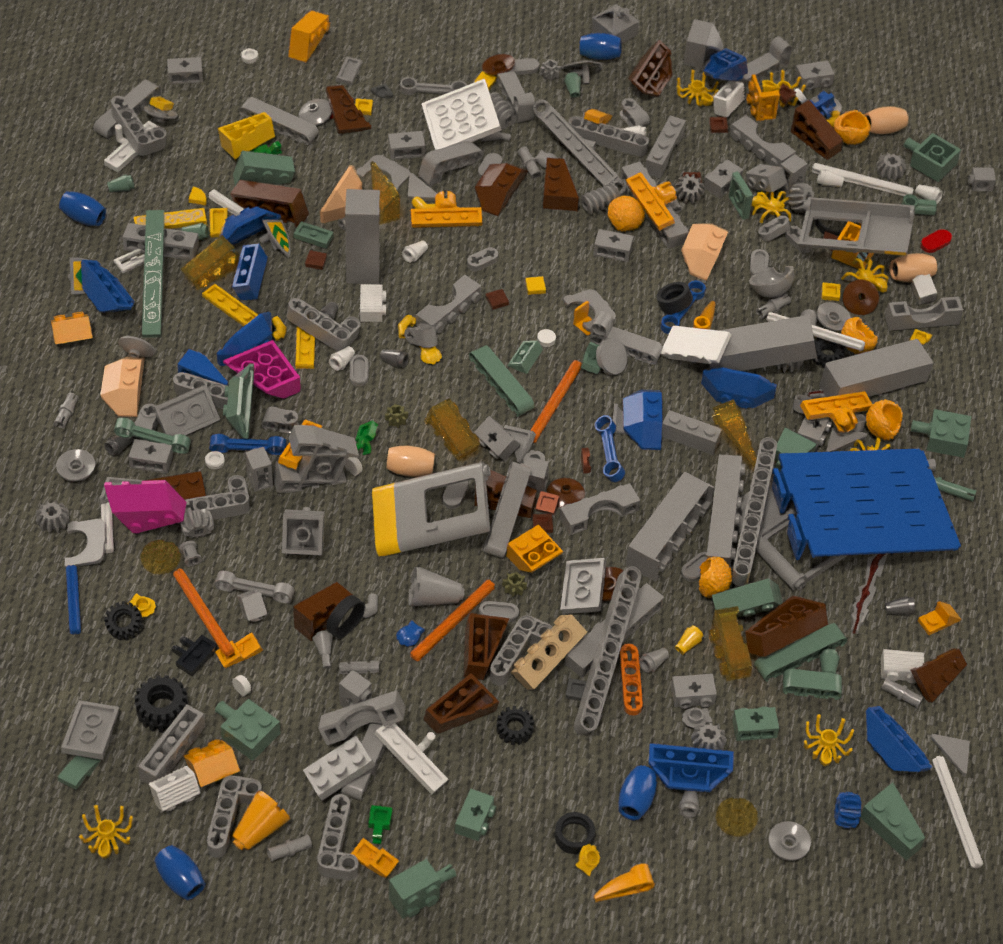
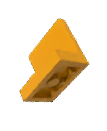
M751 75V81L748 82L749 94H746L747 104L751 105V115L755 116L756 121L776 119L780 97L779 91L761 92L756 75Z

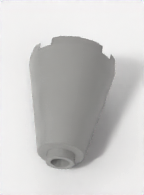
M414 567L410 580L412 585L411 589H409V605L459 603V600H463L465 590L460 583L424 568Z

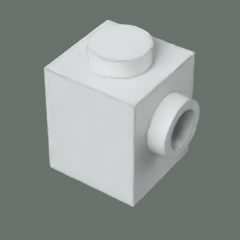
M930 274L925 276L918 275L912 279L911 288L918 304L936 300L937 291Z

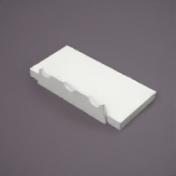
M672 326L660 354L663 357L674 360L707 364L719 363L731 334L726 331Z

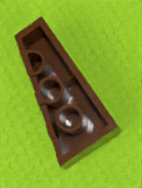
M239 180L230 193L233 202L242 208L249 207L252 209L259 207L280 214L282 217L280 220L283 223L287 224L289 221L294 223L295 227H298L301 221L304 222L309 215L302 191L298 188Z
M791 596L745 631L748 653L765 657L827 626L826 604Z

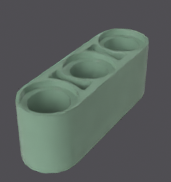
M787 669L783 672V693H794L796 696L805 697L812 695L814 698L823 699L830 697L838 700L842 697V677L834 673Z

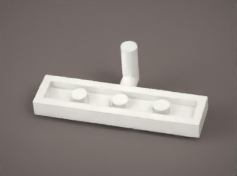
M150 121L143 125L146 130L159 127ZM117 124L115 125L116 140L122 145L104 160V165L119 172L138 154L129 141L123 137L122 125Z
M395 723L387 726L382 725L374 733L431 794L436 792L448 780L423 753L435 738L433 732H429L417 746Z

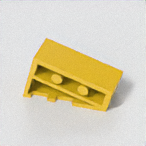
M266 112L218 128L221 146L234 159L240 157L241 151H250L275 137L272 118Z

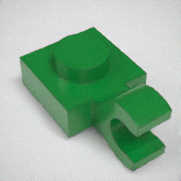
M276 141L270 147L265 144L250 150V152L278 155L282 153L280 149L282 146L279 141Z
M373 420L359 426L355 439L358 442L356 444L357 450L363 448V455L371 452L369 441H372L376 436L378 424Z
M371 805L368 828H374L373 844H381L383 830H390L392 807Z

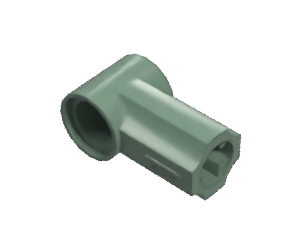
M907 194L901 203L903 205H915L914 214L935 215L937 204L935 200H922L914 195Z

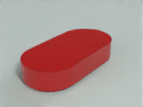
M944 229L937 230L922 239L921 249L927 253H934L951 243L952 234Z

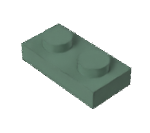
M302 221L294 232L295 239L325 249L334 237V232Z

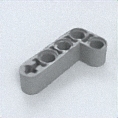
M779 36L774 38L770 43L767 54L747 64L748 73L743 75L744 78L738 80V82L744 84L743 89L748 88L751 75L755 74L757 81H761L769 77L768 75L771 72L774 74L780 71L781 68L787 67L792 52L791 45Z
M514 71L497 74V83L502 94L506 96L507 104L515 111L517 123L533 120L535 100L532 92H524Z
M123 96L112 98L111 115L117 124L122 125L123 134L137 154L144 156L165 148L167 132L164 128L154 127L146 130Z
M463 142L430 151L423 158L418 176L432 188V185L440 183L443 172L474 164L482 159L484 153L473 142Z
M294 298L288 304L286 317L290 322L336 351L350 346L358 336L360 321L356 317H347L339 324L301 299Z
M600 311L591 327L590 342L600 345V342L604 339H618L623 343L627 356L635 357L634 359L651 365H655L661 355L663 346L659 342L613 327V317L608 312Z
M184 372L177 373L173 377L174 391L177 395H182L202 385H206L215 407L223 409L224 405H227L228 397H225L226 385Z
M234 475L228 480L229 492L186 499L185 513L197 508L199 510L206 509V511H210L213 520L246 514L250 509L245 479L240 475Z
M525 615L520 617L491 664L490 681L497 686L504 685L510 678L511 671L515 668V662L522 658L529 644H537L542 639L541 635L546 630L551 629L552 626L532 616Z
M227 776L223 779L207 837L208 852L212 857L220 858L226 854L239 803L250 805L255 794L258 791H262L261 783L258 780L239 776ZM220 825H226V826L223 827V828H219V827H218V826H220Z
M343 794L335 795L330 803L318 854V871L325 877L353 880L358 875V859L352 854L341 852L350 816V800ZM340 806H342L341 814L338 813V809L340 808ZM334 825H340V827H338V828H334V827H332V826H334ZM328 844H336V846L330 847ZM326 862L332 863L329 866L323 865ZM346 866H352L353 868H352V869H345L344 867H346Z

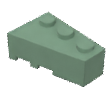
M241 151L233 172L235 186L239 180L272 185L291 183L295 173L293 159L289 156Z

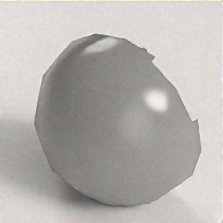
M767 266V268L754 274L749 279V283L752 289L763 297H779L791 288L795 278L793 266H786L785 272L779 273L774 267L768 268Z

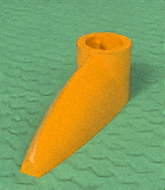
M711 301L701 315L694 319L693 328L710 330L715 312L714 301Z
M647 864L635 865L629 872L614 878L594 895L595 902L651 890L655 884L649 866Z

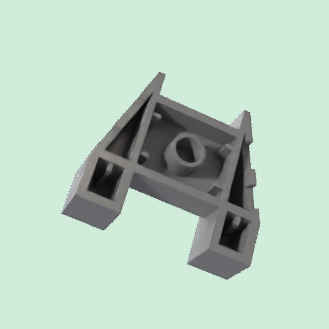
M294 425L289 435L293 456H303L296 470L277 463L272 474L276 491L279 493L302 491L301 487L312 486L313 489L319 488V484L331 483L332 485L346 483L343 470L348 457H359L355 439L315 426Z

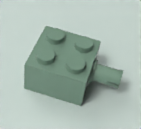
M934 133L921 144L910 137L904 143V147L913 152L910 166L937 182L957 165L961 149Z
M934 409L930 423L913 420L910 432L927 434L926 451L964 458L968 446L971 416Z
M247 699L237 710L231 708L224 701L218 703L215 708L216 713L227 719L220 726L221 738L252 761L281 733L280 721L250 699Z
M425 859L389 879V900L402 919L407 916L414 917L421 908L425 906L431 907L438 902L441 884L456 877V872L451 864L435 872L428 860Z

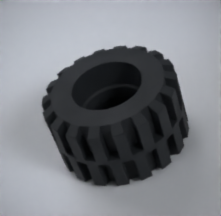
M158 675L155 679H152V677L148 678L147 683L142 682L140 684L141 688H137L135 706L138 720L140 723L143 722L145 728L150 726V731L155 732V729H158L159 733H163V729H168L183 708L188 705L187 691L181 682H177V679L174 677L170 679L169 676L165 675L164 678H161ZM159 699L172 701L166 707L157 708L152 706V703Z

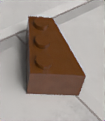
M810 100L795 108L791 127L792 134L826 160L841 152L843 139Z
M547 157L543 209L578 211L579 197L565 160Z
M490 470L491 475L488 476L486 481L488 509L496 510L506 476ZM475 483V501H474V506H478V505H477V494H476V483ZM526 486L517 516L531 518L536 502L537 490Z
M335 582L294 605V628L312 642L317 632L326 630L327 621L335 607L344 598L353 594L338 582Z
M469 614L465 626L463 677H467L472 673L477 679H484L510 618Z
M470 673L427 708L423 720L439 734L495 712L499 701Z

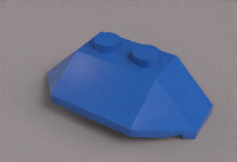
M725 48L711 55L704 73L714 79L738 81L744 78L743 75L748 73L747 59L745 56Z
M248 207L242 210L240 215L236 217L235 215L229 216L225 219L226 222L222 226L216 251L220 252L266 229L263 220H280L282 217L280 214L259 207L252 209Z
M82 260V289L94 303L96 309L99 312L131 310L135 301L119 280L107 269L101 267L98 261Z
M269 311L260 313L236 332L226 342L223 349L217 352L218 365L227 366L223 363V360L271 341V313Z
M728 368L704 370L701 382L716 401L725 405L733 404L741 408L752 409L774 399L777 386L761 375Z
M641 389L623 398V430L641 449L661 450L662 392L660 390Z
M881 706L870 707L866 710L867 740L872 745L873 750L879 753L885 760L889 768L893 771L921 772L932 768L923 751L890 715L884 712Z
M650 743L648 764L667 788L711 792L733 772L734 752Z

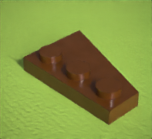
M343 85L326 87L325 91L338 134L359 132L372 128L371 124L364 119V114L361 110L357 109L353 103L354 100Z
M201 471L143 480H166L184 500L206 496Z
M953 648L937 656L936 659L927 661L922 666L915 667L910 671L925 700L933 702L967 666V663L960 649Z

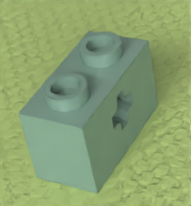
M764 706L756 709L741 708L734 710L732 721L736 741L777 738L779 724L775 707L768 708Z
M470 789L455 823V833L479 841L481 835L485 836L489 827V823H487L488 818H493L496 811L494 797Z

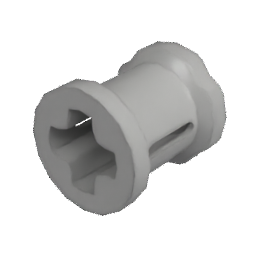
M186 541L179 546L187 567L200 564L202 561L201 556L197 553V545L194 541Z

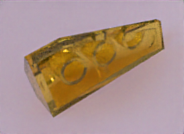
M372 161L370 162L372 190H380L379 224L382 225L399 220L400 195L394 184L387 181V176L382 175L381 169Z
M733 399L713 407L714 414H712L715 425L719 424L726 435L755 468L757 456L751 446L752 441L747 432L741 410Z

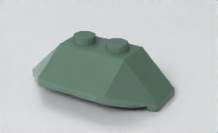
M251 363L229 380V386H225V397H228V402L223 407V416H226L227 422L242 439H249L255 370L254 364Z

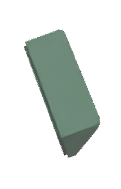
M523 341L507 366L527 374L543 350L539 341Z

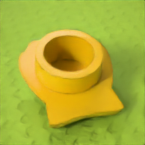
M419 346L423 362L435 364L442 358L441 352L435 346L429 348Z
M136 593L130 602L138 608L142 617L154 614V609L156 608L155 601L147 597H141Z
M590 844L583 846L580 850L579 861L575 865L587 876L591 875L592 870L600 861L599 852L596 850V847Z

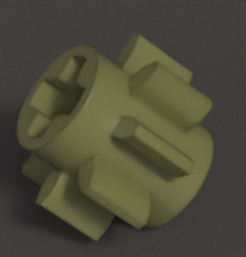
M395 404L387 407L385 420L389 421V426L393 425L399 428L402 424L406 425L408 412H404V406Z
M518 572L508 573L507 579H503L504 593H510L512 597L518 594L522 596L523 590H527L525 576H521Z

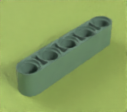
M487 345L469 353L470 361L476 364L475 367L478 371L486 376L485 379L488 383L496 388L497 394L502 399H505L507 406L512 411H515L517 417L535 408L531 396Z
M832 623L765 657L758 658L754 666L763 679L768 682V679L782 675L787 669H795L802 666V663L806 661L810 662L819 658L823 650H836V647L844 646L847 638L839 627Z

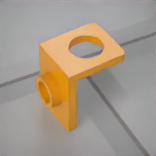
M588 301L575 308L573 324L586 335H590L591 332L584 329L582 325L592 320L588 316Z

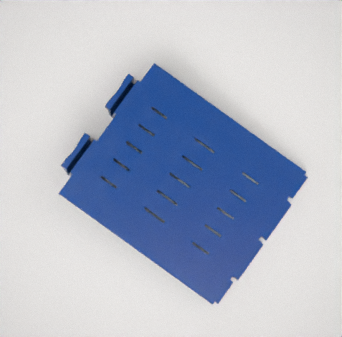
M920 449L780 453L778 455L782 469L779 473L778 468H773L772 490L780 513L785 512L792 496L797 516L795 518L794 514L788 515L787 519L790 522L788 523L787 535L796 560L801 558L807 543L812 558L817 556L956 551L961 547L931 469H928L930 466L924 451H920Z

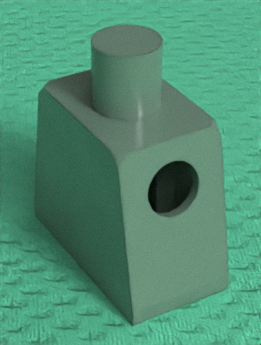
M784 428L777 443L774 460L777 463L774 465V468H778L779 472L782 469L778 458L780 453L815 452L816 443Z

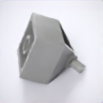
M615 4L593 17L591 31L593 33H607L620 37L623 44L638 35L639 21L629 14L628 8H622Z
M694 19L686 41L684 65L703 69L710 61L711 55L723 50L722 40L713 23Z
M304 507L303 510L285 509L283 514L282 553L322 555L325 511H310L309 507Z

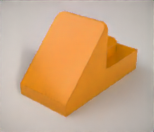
M940 601L937 602L934 611L918 617L919 624L928 635L962 620L950 604Z

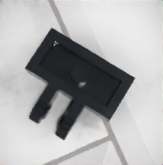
M201 635L195 642L182 636L179 641L188 648L187 651L177 645H174L171 649L173 653L180 657L176 661V666L190 676H193L218 650V645L204 635Z

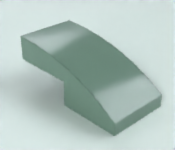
M76 756L59 774L58 781L77 790L86 776L89 777L101 760Z

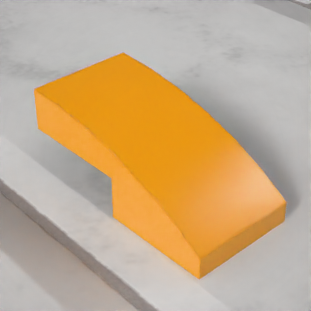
M590 109L585 112L584 119L597 124H606L612 119V116L595 109Z
M251 632L236 643L230 641L234 648V653L226 657L221 649H218L215 653L223 667L227 668L257 655L263 649L255 635Z
M364 838L351 853L357 857L360 864L387 878L399 862L398 859L385 849L381 848L379 850Z

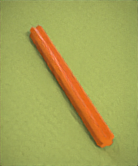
M577 360L572 362L530 431L536 434L533 443L538 440L581 370V362Z
M181 568L174 571L175 579L222 653L226 657L233 654L234 648L186 573Z
M486 580L411 651V658L415 661L422 659L494 590L495 584L490 580Z

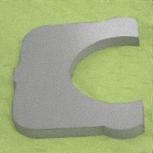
M382 155L373 156L363 167L357 169V174L362 178L368 172L374 170L388 173L392 178V182L385 190L390 193L397 192L398 187L409 178L410 174L408 169Z
M589 289L574 295H567L563 299L567 307L573 304H583L586 301L589 302V307L594 311L595 317L591 321L583 323L587 331L591 332L592 324L600 311L610 313L613 317V322L616 315L614 311L608 306L607 301L603 300L595 290Z
M102 519L70 522L67 533H84L88 538L86 548L79 555L71 558L65 557L64 566L75 565L77 567L96 564L102 561L105 553V544L107 543L105 522Z

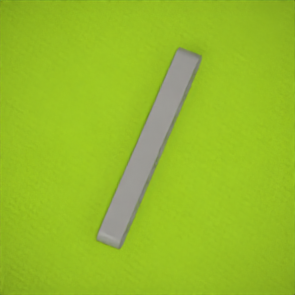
M770 437L761 440L732 572V582L737 586L748 584L777 450L776 440Z
M634 566L626 568L617 578L574 722V729L579 735H587L597 728L641 580V572ZM627 575L632 578V581L627 578ZM621 592L627 596V599L623 598ZM616 610L621 613L622 617L617 615ZM611 628L616 631V635L612 634ZM605 646L611 650V654L606 651ZM600 665L605 667V672L600 669ZM594 683L599 685L600 691L595 688ZM589 702L594 704L595 709L589 706ZM583 720L588 722L589 728L584 726Z

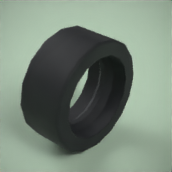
M673 282L659 290L657 301L664 313L672 314L686 309L692 303L693 296L685 282Z
M570 812L561 816L557 821L554 837L556 844L561 850L576 855L580 854L583 846L593 845L596 829L594 822L587 815L579 812ZM573 823L580 824L586 828L587 838L582 842H570L562 834L564 827Z

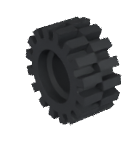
M817 338L814 341L818 360L816 362L817 366L821 364V368H825L827 362L844 358L845 346L821 338ZM829 349L833 351L834 354L827 355L824 354L822 350Z
M122 601V605L119 602L115 603L117 606L115 608L110 606L111 611H106L107 617H104V621L106 622L107 630L114 638L129 640L130 636L132 639L135 638V633L140 634L139 628L143 629L142 622L144 621L135 605L133 606L131 602L127 604L126 601ZM123 615H129L131 623L123 628L118 627V618Z
M513 706L512 710H510V707H507L506 712L504 710L500 712L497 718V734H499L501 740L504 738L505 743L511 741V745H514L515 742H518V745H522V741L526 743L528 738L531 739L534 731L533 715H529L527 709L523 711V707L520 706L518 710L516 706ZM511 721H519L522 723L523 728L514 731L509 729L507 725Z

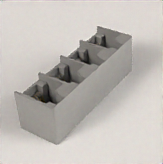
M346 190V283L379 284L380 190Z
M805 315L719 330L730 332L731 337L720 362L711 363L710 368H728L744 371L764 367L765 371L767 366L790 363V366H792L791 362L814 358L817 362L810 316Z
M914 339L827 362L819 386L826 397L863 391L867 393L868 397L877 394L881 397L884 392L899 388L903 391L906 386L921 382L926 384L933 361L920 341Z
M684 472L628 546L626 566L638 568L642 575L656 582L659 579L658 571L664 572L672 561V552L678 553L686 542V534L691 535L700 522L699 516L704 517L711 508L715 487Z

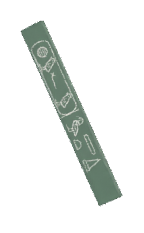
M146 210L142 337H161L164 210Z

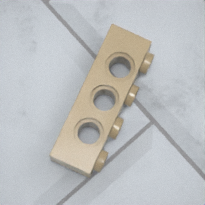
M573 615L559 616L554 621L555 625L541 635L542 639L527 650L528 654L515 662V668L511 673L527 690L535 689L587 633ZM560 631L563 633L564 636L562 641H560L559 639ZM546 646H549L550 648L549 655H547L545 652ZM533 660H535L537 663V668L535 670L532 668Z

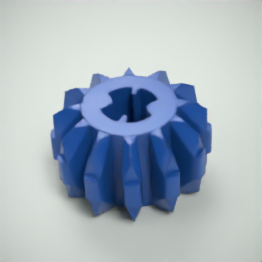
M852 792L839 793L834 810L836 825L843 828H855L861 816L862 803L859 795Z

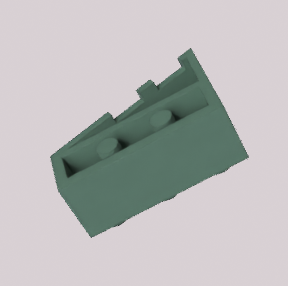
M769 578L712 595L717 618L725 622L734 621L738 617H748L757 613L771 611L783 603L779 585Z
M892 782L863 807L860 818L907 861L921 849L925 836Z

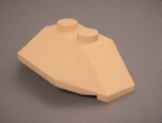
M350 165L327 199L326 204L320 210L321 223L344 218L346 190L362 189V182L354 166Z
M712 223L692 224L681 249L690 275L707 281L728 234L727 230Z
M125 357L104 367L101 398L117 416L137 417L145 362L143 357Z

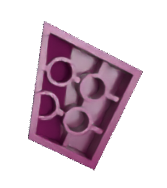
M273 340L223 360L225 365L237 373L250 363L254 364L253 384L269 395L284 399L300 392V376Z
M166 480L142 481L141 484H130L129 481L122 482L121 485H112V482L104 483L112 513L132 533H140L184 520L187 502Z

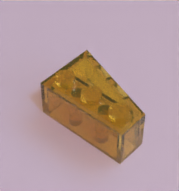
M221 235L182 267L181 271L193 286L200 290L235 271L240 256L235 247Z
M450 398L430 408L424 420L425 424L433 426L436 430L434 434L436 436L440 435L443 438L445 447L457 460L477 451L480 445L479 438L475 433H472L468 421L462 418L458 406Z
M738 606L714 610L711 629L708 631L710 641H714L715 657L719 658L721 662L719 664L720 673L725 675L727 681L749 678L752 671L747 643L743 642L740 633L744 631L742 624L738 625L737 622Z

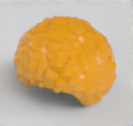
M858 110L845 112L834 121V130L843 139V142L848 145L862 143L868 137L871 129L867 117Z
M631 196L617 197L608 206L609 220L618 231L634 230L644 221V208L637 199Z
M860 317L846 320L841 331L843 335L865 342L862 351L845 346L848 350L857 354L873 351L878 343V337L875 336L872 330H869V327L867 328V325L862 323Z
M884 399L875 402L866 413V425L869 431L876 437H880V439H894V436L899 433L903 420L902 409L898 404L890 400Z
M717 556L710 557L701 563L700 593L705 597L712 598L714 594L727 591L732 582V572L729 564L723 558Z

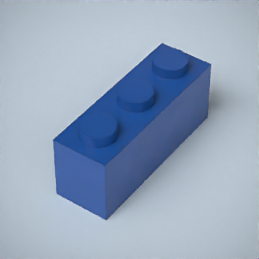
M260 244L243 245L232 285L240 300L258 298L268 258Z

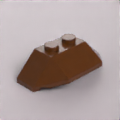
M660 39L657 40L640 59L628 79L642 93L656 97L659 96L672 77L671 50Z
M508 163L490 164L475 185V191L482 211L499 216L528 173V170Z

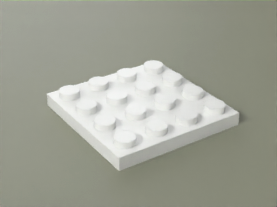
M485 79L421 103L435 150L463 142H473L502 130Z

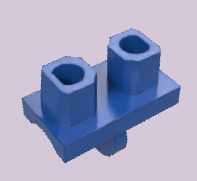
M823 91L817 96L819 101L816 103L812 100L810 101L826 119H829V112L834 110L833 108L836 107V103L832 93L828 94Z

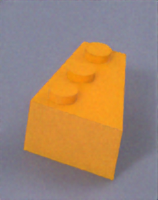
M311 10L291 28L288 57L303 62L309 60L322 37L330 28L329 15Z

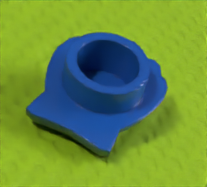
M411 620L409 625L402 627L397 632L396 639L399 640L401 645L413 646L418 642L425 629Z

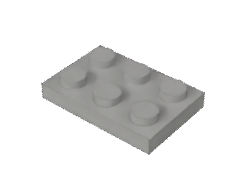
M202 385L153 407L163 433L171 436L175 434L187 435L220 420L206 385Z
M605 558L566 561L560 608L562 614L601 611L606 570Z
M79 700L61 746V752L103 760L120 713L119 707Z
M354 736L303 771L322 801L374 767L375 764L358 737Z

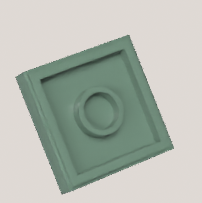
M738 171L733 172L728 197L743 220L749 219L753 194Z

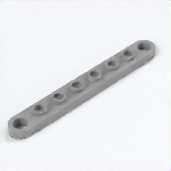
M543 99L536 101L533 105V111L545 126L602 186H608L611 183L615 184V186L621 185L620 197L624 196L627 192L626 184L548 101ZM545 105L546 109L544 112L537 111L538 107Z

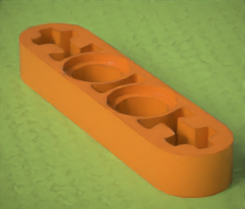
M625 644L620 649L623 706L627 714L634 716L642 711L643 705L639 654L635 645ZM626 651H630V653L632 654L631 661H628V655ZM633 668L636 672L630 675L625 672V669ZM628 685H634L636 686L637 690L635 692H630L626 689V687ZM631 698H635L634 703L636 705V708H632V706L630 705Z

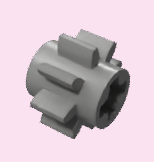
M547 60L545 63L542 62L540 74H544V79L552 80L555 77L559 78L561 66H557V61Z

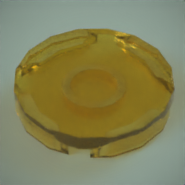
M159 539L145 545L140 559L142 566L148 572L162 575L171 572L178 566L180 552L173 542H164V540Z
M734 797L722 801L717 808L716 821L723 832L731 836L741 837L748 835L755 829L758 813L751 802L744 798L733 799Z

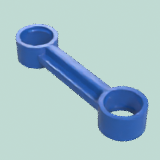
M695 280L688 284L690 291L692 288H698L702 291L699 293L691 291L693 301L686 309L662 318L661 330L664 333L669 334L672 327H668L664 323L672 322L679 326L680 320L695 300H700L704 297L706 289L704 283Z
M604 415L595 422V429L602 436L607 462L603 467V473L609 481L618 482L624 477L625 470L618 462L613 434L616 431V424L610 416ZM610 423L606 429L600 430L604 424ZM619 468L615 474L609 475L612 469Z
M214 434L210 437L209 449L226 453L228 450H252L264 447L265 451L271 455H281L287 446V440L280 436H273L268 440L231 439L223 434Z

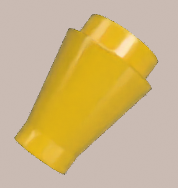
M696 626L687 627L675 649L684 655L691 648L702 642L703 633Z

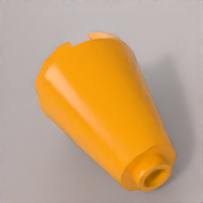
M258 791L232 835L234 839L232 843L241 851L244 848L246 850L251 849L291 819L284 809L281 810L277 806L278 803L263 791Z

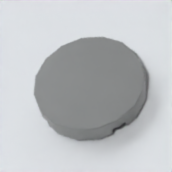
M615 338L602 340V343L596 350L598 366L608 375L621 373L627 364V352L623 343Z

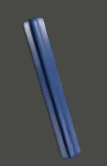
M68 565L66 567L69 629L71 634H80L81 622L77 567L75 565Z

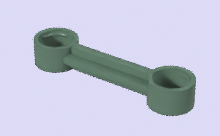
M118 418L114 427V433L119 437L130 438L134 436L155 443H165L172 445V450L176 453H188L191 444L190 438L185 435L175 434L171 436L136 426L128 418Z

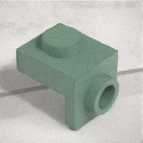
M589 342L583 355L581 368L598 374L600 367L596 359V350L600 345Z

